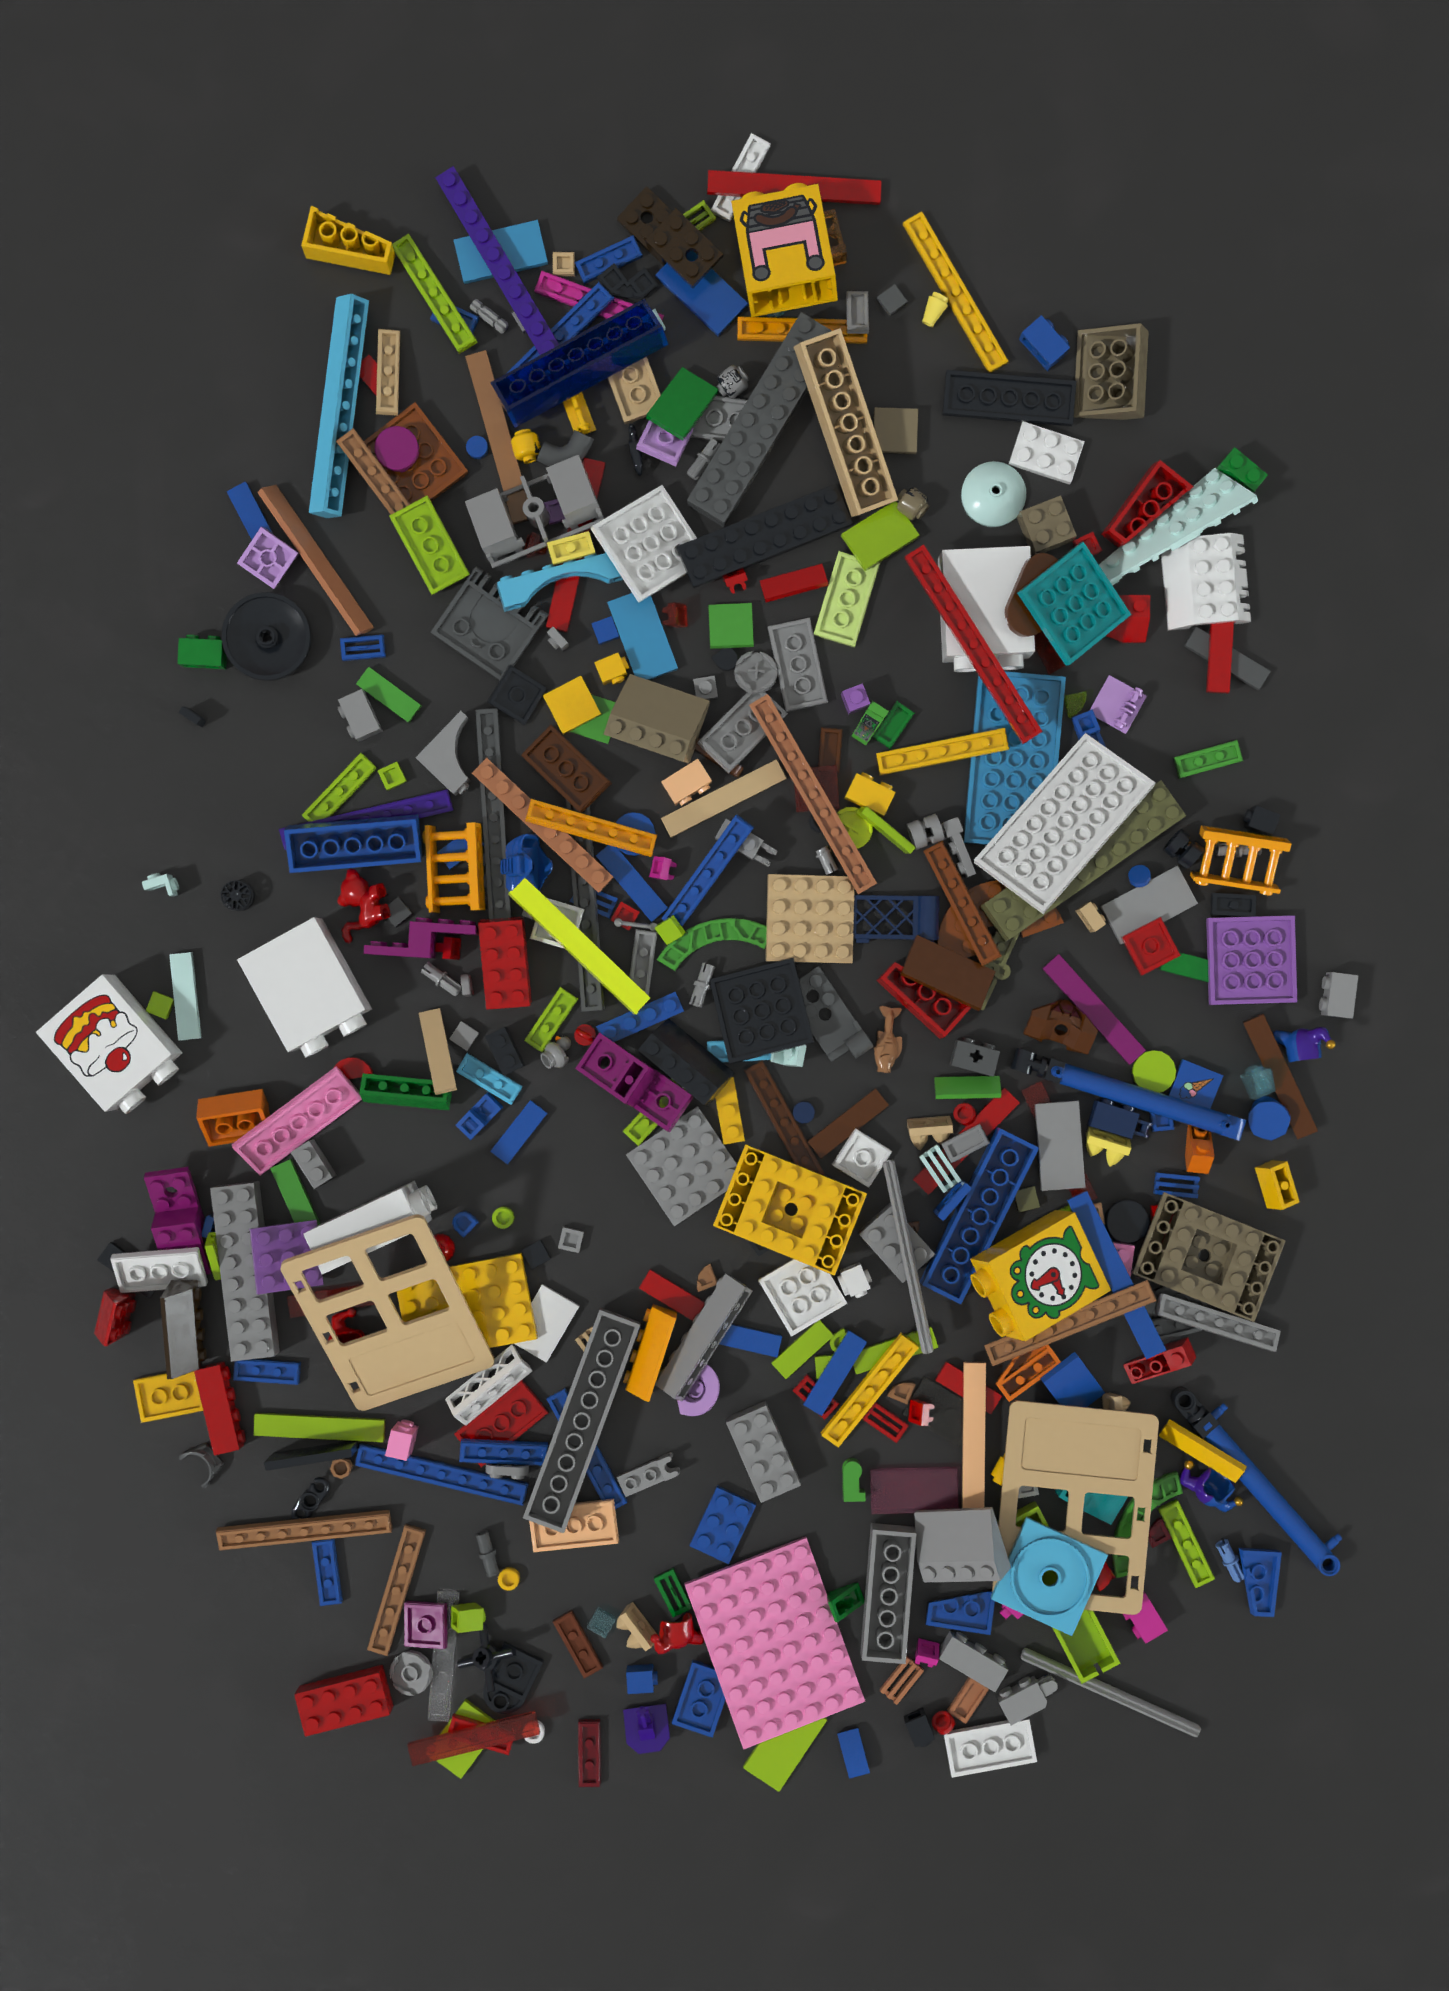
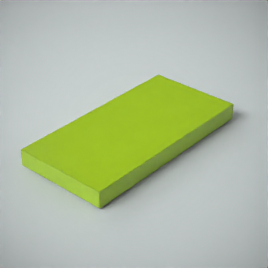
M428 495L389 515L431 595L470 575Z
M827 1717L757 1744L744 1763L743 1768L780 1792L826 1723Z

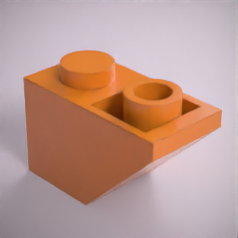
M1188 1125L1185 1149L1187 1172L1209 1174L1214 1160L1212 1134L1210 1131Z

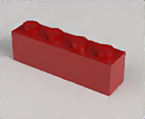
M225 1361L202 1366L199 1370L194 1371L213 1454L215 1456L240 1450L244 1446L246 1436L244 1430L240 1429L239 1421L241 1420V1415L234 1403L236 1394L229 1382L231 1378L230 1369L225 1365Z

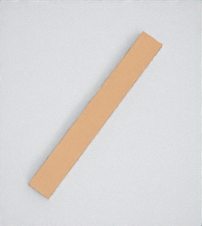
M963 1362L962 1508H984L985 1362Z

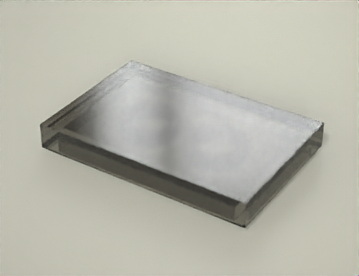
M923 1376L910 1400L918 1399L935 1406L934 1409L929 1410V1416L933 1417V1421L929 1422L928 1426L923 1427L959 1447L963 1441V1398ZM910 1400L902 1412L906 1417H909Z

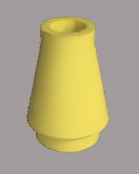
M933 292L932 296L928 297L922 323L929 327H934L936 321L948 307L947 302L949 299L942 294Z

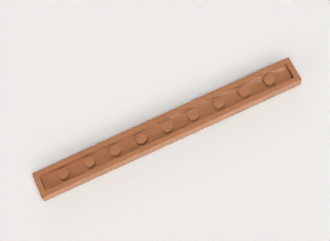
M767 694L749 704L857 894L877 884L770 696Z

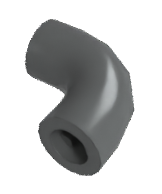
M574 430L570 441L564 446H556L545 441L537 461L544 465L552 466L576 455H579L581 460H583L590 450L594 439Z

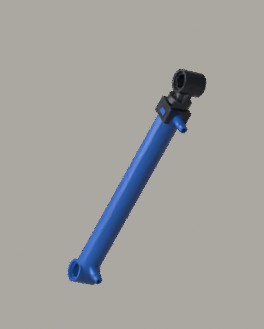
M1016 1048L1011 1069L1030 1075L1032 1071H1035L1037 1077L1231 1139L1238 1141L1241 1139L1246 1124L1244 1119L1052 1058L1048 1059L1042 1056L1040 1060L1036 1058V1053Z
M1175 1388L1171 1392V1402L1188 1420L1190 1425L1206 1442L1247 1466L1239 1480L1322 1574L1326 1576L1337 1574L1340 1570V1561L1331 1550L1339 1544L1342 1537L1336 1534L1325 1544L1217 1421L1224 1414V1411L1228 1409L1224 1403L1210 1413L1187 1388ZM1182 1395H1187V1402L1179 1404V1398ZM1330 1558L1329 1565L1323 1567V1561Z

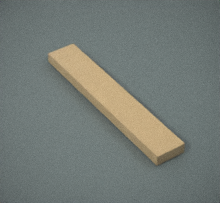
M776 759L662 817L661 820L670 838L786 780V777Z

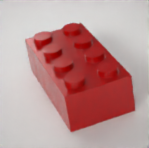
M524 916L480 920L478 922L486 1010L530 1006L532 998Z
M383 1665L299 1686L294 1694L305 1737L388 1716L394 1707Z

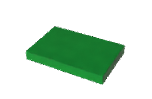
M682 367L649 410L646 419L683 441L716 397L719 389Z

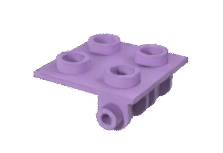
M1109 675L1090 710L1093 709L1097 719L1126 734L1147 696L1143 694V690L1135 687L1134 689Z

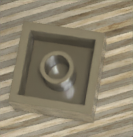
M1061 495L1022 510L1017 516L1026 543L1030 546L1032 557L1073 542L1077 536Z

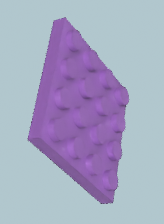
M1295 916L1206 918L1209 1005L1297 1002Z

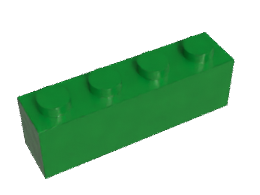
M363 1073L359 1094L363 1102L449 1110L452 1091L435 1095L432 1080Z

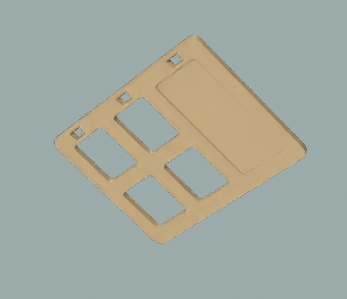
M415 1214L293 1256L281 1263V1272L358 1410H369L489 1369L494 1364V1356L425 1217ZM407 1234H412L427 1262L384 1278L379 1277L366 1249ZM344 1256H349L364 1284L323 1299H317L302 1271ZM431 1279L436 1280L449 1307L407 1322L402 1321L389 1294ZM301 1280L305 1288L298 1290L295 1282ZM367 1301L374 1302L387 1328L346 1343H341L326 1316ZM329 1332L333 1339L326 1341L323 1333ZM357 1382L359 1388L353 1390L350 1383Z
M1015 1400L1009 1406L998 1522L1007 1556H1009L1021 1527L1016 1526L1019 1488L1021 1486L1068 1491L1065 1529L1059 1532L1107 1554L1129 1557L1125 1595L1120 1597L1091 1594L1084 1610L1135 1615L1142 1609L1159 1428L1157 1417L1150 1413ZM1144 1439L1151 1440L1150 1453L1143 1452ZM1090 1492L1133 1497L1134 1507L1131 1536L1123 1538L1082 1533L1085 1494ZM1138 1507L1145 1508L1144 1521L1137 1520ZM1132 1576H1139L1138 1589L1130 1588ZM993 1581L992 1592L997 1581Z

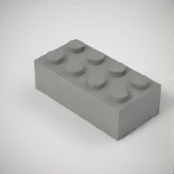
M766 1400L726 1417L728 1429L761 1503L801 1486L800 1478Z

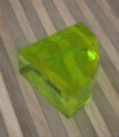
M1086 691L1064 696L1068 718L1081 711L1086 701Z

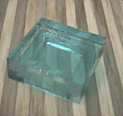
M597 1607L586 1628L606 1638L616 1621V1617Z

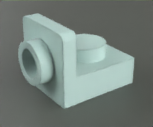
M806 1045L771 1054L770 1061L785 1066L803 1067Z

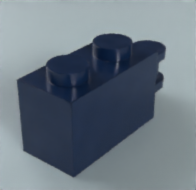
M1101 1098L1100 1102L1094 1100L1087 1122L1088 1126L1130 1139L1133 1138L1134 1134L1149 1138L1147 1133L1149 1127H1152L1153 1124L1139 1120L1140 1114L1134 1112L1135 1108L1123 1104L1121 1108L1113 1106L1114 1101ZM1137 1122L1141 1123L1139 1132L1135 1131Z

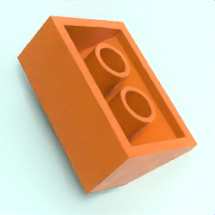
M263 1089L198 1099L196 1119L210 1147L234 1143L269 1117L270 1111Z

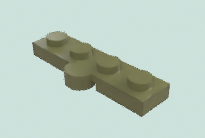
M997 930L993 936V940L1002 957L984 965L996 972L981 1008L982 1011L986 1007L997 980H1005L1010 976L1011 970L1006 962L1020 933L1005 942Z

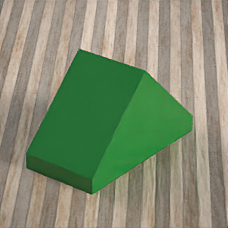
M858 1582L827 1592V1601L835 1622L841 1621L864 1604V1598Z

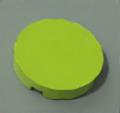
M1150 1050L1144 1052L1134 1061L1132 1077L1137 1086L1159 1093L1171 1087L1175 1080L1176 1068L1169 1055L1162 1051Z

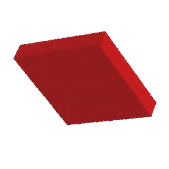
M1161 917L1121 937L1141 976L1181 956Z

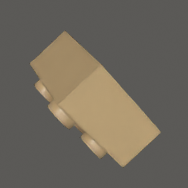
M1087 902L1075 911L1090 933L1096 932L1106 925V919L1102 914L1098 913L1095 903Z

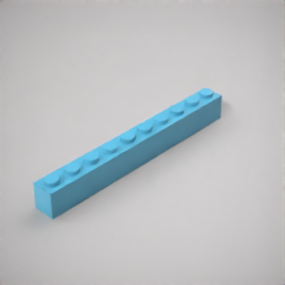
M354 294L336 297L309 505L310 514L324 518L342 516L349 458L336 441L353 429L369 300Z

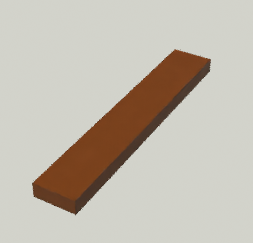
M941 841L924 850L981 965L984 966L1002 957L944 842Z

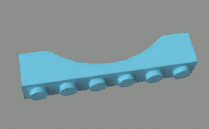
M605 552L600 555L595 553L578 561L576 559L567 561L559 566L549 564L536 572L534 570H527L522 572L521 576L514 578L512 575L502 577L497 582V589L504 612L525 607L540 589L562 578L573 576L589 577L607 584L622 581L623 578Z

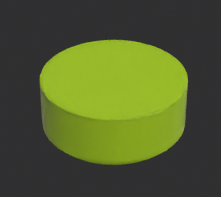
M505 1206L497 1208L492 1215L493 1224L500 1229L508 1228L514 1221L513 1211Z

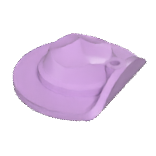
M705 1365L683 1401L677 1400L681 1415H702L708 1412L716 1403L720 1384L717 1374L709 1365Z

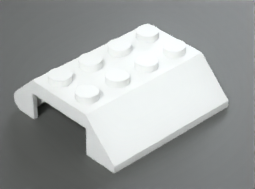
M1224 533L1198 536L1173 551L1169 549L1161 554L1168 631L1189 629L1194 625L1226 622L1244 624L1251 622V613L1245 612L1250 609V604L1240 603V598L1249 596L1248 590H1242L1248 588L1247 570L1242 568L1246 566V561L1236 559V555L1245 553L1244 547H1239L1244 545L1243 535Z

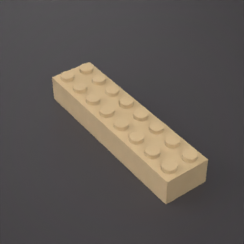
M841 328L794 346V350L851 517L897 501L898 498Z

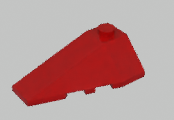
M1119 595L1132 615L1106 636L1122 643H1146L1150 621V595Z

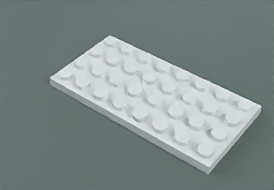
M1085 733L974 859V863L1044 914L1153 789L1155 782Z

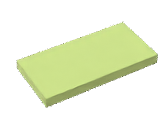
M838 551L814 636L855 648L880 563L864 571L854 555Z

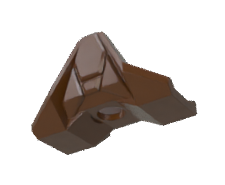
M1060 999L1032 1009L1031 1016L1023 1033L1040 1042L1043 1039H1049L1064 1044L1066 1050L1088 1055L1098 1029L1077 1006L1069 1000ZM1062 1024L1065 1025L1068 1030L1065 1033L1064 1031L1055 1029V1027L1057 1025Z

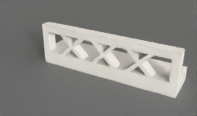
M511 1344L494 1358V1364L491 1368L477 1372L445 1400L453 1416L466 1426L530 1374L532 1369L520 1357L515 1346ZM513 1354L514 1359L510 1363L505 1364L506 1358ZM493 1369H497L495 1375L488 1378L489 1373ZM477 1382L480 1383L478 1389L471 1392L473 1385ZM463 1396L461 1403L455 1406L454 1401Z

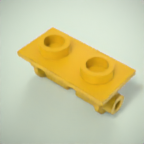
M574 389L566 391L567 395L562 396L561 399L573 431L576 430L585 435L596 431L581 389L578 391Z

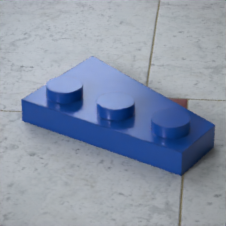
M1239 1548L1250 1614L1261 1617H1274L1282 1552L1269 1549Z
M992 1590L928 1602L925 1624L991 1635L995 1601L990 1598Z

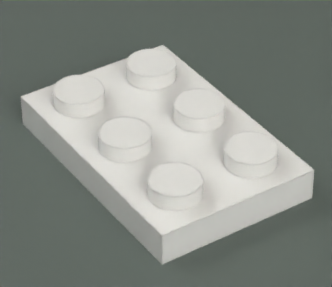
M1023 421L1008 465L1070 485L1085 441Z

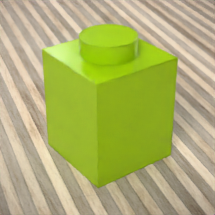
M476 1602L451 1605L452 1629L458 1633L483 1630V1622L486 1620L483 1607Z

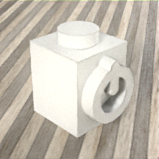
M860 1262L841 1269V1275L837 1276L845 1296L850 1294L851 1297L859 1298L868 1293L867 1290L871 1289L869 1285L872 1282L868 1270L863 1271Z

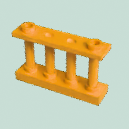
M466 823L467 828L465 830L436 832V826L425 825L422 838L424 844H426L428 886L426 907L429 909V913H440V906L468 904L473 911L485 910L481 823ZM465 839L467 841L468 850L466 852L437 854L436 841ZM466 861L468 863L469 872L467 874L438 875L437 862ZM467 883L470 887V893L468 896L439 897V884Z
M1201 825L1199 834L1206 842L1200 872L1191 871L1190 873L1191 878L1196 884L1208 886V883L1257 890L1259 893L1269 896L1273 895V893L1280 894L1281 889L1277 884H1273L1279 855L1283 851L1290 852L1292 843L1287 838ZM1218 841L1226 842V845H1228L1221 876L1208 874L1214 847ZM1239 845H1246L1249 848L1243 879L1230 877L1236 848ZM1261 848L1269 849L1271 854L1264 882L1252 881L1258 851Z

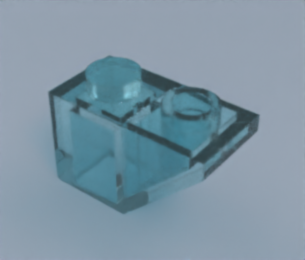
M1253 1065L1245 1069L1246 1073L1240 1075L1250 1099L1257 1100L1276 1091L1271 1068Z

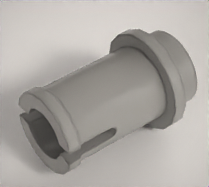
M828 846L816 851V858H819L826 875L838 870L830 853L832 850Z

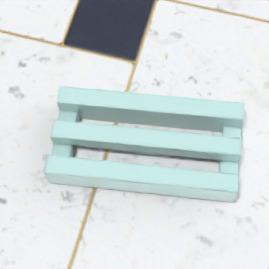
M937 1144L918 1156L943 1193L962 1181ZM934 1151L937 1152L941 1160L944 1162V1164L954 1177V1180L951 1181L946 1172L943 1170V1168L933 1155ZM925 1157H930L948 1184L945 1186L942 1184Z

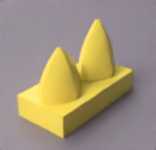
M589 531L547 542L553 565L595 554Z
M1090 1126L1088 1127L1086 1132V1149L1091 1157L1097 1155L1105 1148L1107 1149V1163L1111 1167L1117 1164L1124 1155L1129 1156L1132 1149L1130 1139Z

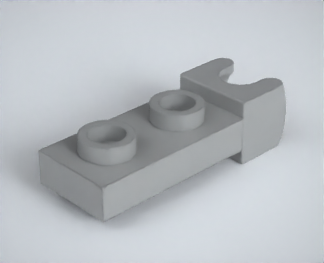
M956 817L941 824L945 839L950 838L951 840L948 843L953 855H957L959 862L956 864L960 874H964L965 878L975 875V869L960 834L963 832V828L959 818Z
M669 1452L659 1456L658 1459L619 1474L617 1479L625 1497L678 1476L680 1468H669L666 1464L672 1460L673 1453Z

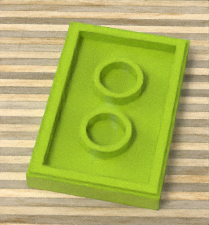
M897 501L888 504L841 534L842 539L864 571H867L920 536L910 520L898 511Z
M467 1699L463 1701L455 1714L500 1727V1723ZM451 1718L426 1754L461 1779L484 1748L446 1737Z

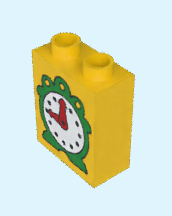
M1054 1210L970 1258L976 1271L970 1276L971 1282L981 1297L985 1298L988 1296L994 1309L989 1314V1320L994 1330L1001 1337L1007 1336L1027 1341L1111 1291L1075 1212Z

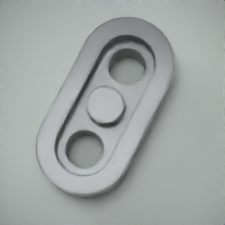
M486 1463V1473L490 1474L491 1478H502L504 1475L511 1476L512 1479H524V1476L529 1474V1465Z

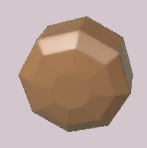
M350 1458L333 1460L330 1470L334 1477L343 1479L350 1475L353 1464Z

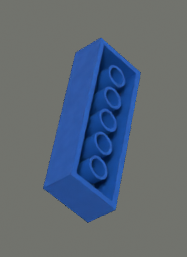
M419 814L288 825L284 829L290 873L421 862L424 857Z

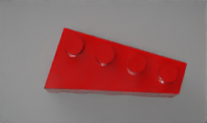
M1161 460L1155 462L1150 466L1101 535L1116 547L1126 544L1194 486Z

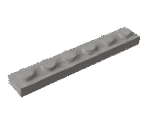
M1159 1294L1155 1311L1157 1316L1271 1352H1276L1280 1330L1173 1296Z

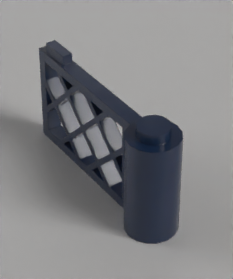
M854 895L853 939H856V943H869V939L914 940L915 936L919 935L932 942L939 940L940 897ZM857 900H867L872 907L862 915L857 909ZM870 900L878 901L875 904H873ZM882 900H888L894 906L886 915L876 907ZM892 900L900 901L895 905ZM903 901H913V910L906 916L898 906ZM875 908L883 918L873 926L865 917ZM895 909L905 917L896 927L887 918ZM857 913L861 916V918L858 921ZM912 914H913V922L909 919V917H910ZM862 919L872 927L866 934H856L857 924ZM884 919L893 927L887 935H882L876 929ZM907 920L913 926V935H903L897 928ZM873 930H875V932H876L877 934H870V933H871ZM896 930L900 935L891 934Z

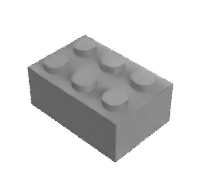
M889 1203L857 1232L897 1278L904 1283L907 1279L892 1206ZM908 1224L918 1270L935 1253Z

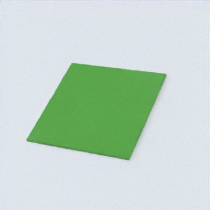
M592 695L601 715L569 732L609 744L610 737L603 734L616 702Z

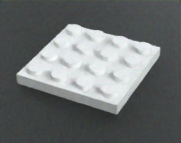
M663 485L591 527V531L638 603L687 574L676 548L681 544L697 539V537Z

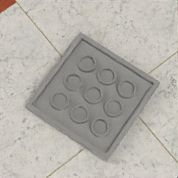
M698 1106L680 1117L671 1132L662 1129L626 1154L674 1226L725 1193L737 1166V1163Z

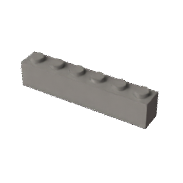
M728 1274L721 1277L716 1284L713 1294L705 1300L704 1308L693 1319L692 1327L682 1336L678 1349L670 1355L669 1363L658 1374L655 1385L672 1398L683 1401L753 1290Z

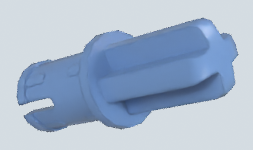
M1224 1539L1225 1544L1223 1540L1218 1541L1215 1546L1223 1559L1222 1564L1227 1567L1234 1581L1241 1582V1580H1244V1575L1238 1562L1239 1557L1234 1554L1228 1539Z

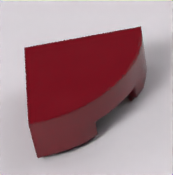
M1160 1517L1153 1522L1149 1530L1148 1538L1152 1548L1171 1539Z

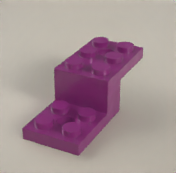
M416 918V922L410 921L408 944L392 942V947H388L387 942L371 941L370 945H364V954L436 959L435 943H437V933L479 935L478 926L475 925L476 922L460 920V924H454L453 920L438 919V923H432V919Z
M601 1033L597 1035L575 1068L624 1104L635 1108L667 1132H671L694 1097L646 1062L636 1058ZM608 1057L610 1064L607 1068L603 1069L601 1061L603 1058ZM667 1096L669 1103L666 1107L661 1108L659 1101L662 1097Z
M189 1166L146 1172L144 1180L155 1211L151 1231L157 1249L169 1250L199 1247L206 1275L211 1274V1266L201 1236L205 1218ZM173 1187L177 1192H169L166 1188Z

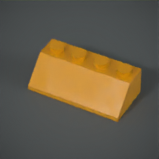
M655 1304L652 1305L651 1309H646L643 1321L647 1323L644 1330L640 1329L636 1340L640 1342L638 1351L633 1349L630 1358L633 1366L631 1371H626L623 1383H626V1391L647 1402L650 1401L677 1318V1311Z

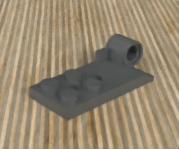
M819 966L799 979L812 1034L831 1062L848 1050L857 1059L874 1047ZM810 990H816L819 994V999L814 1003L809 1002L806 997ZM822 1008H828L831 1011V1017L828 1020L820 1019L819 1011Z

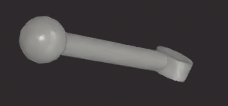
M620 918L614 921L617 927L625 925L648 928L653 932L656 931L655 926L657 925L654 922L650 924L622 921Z

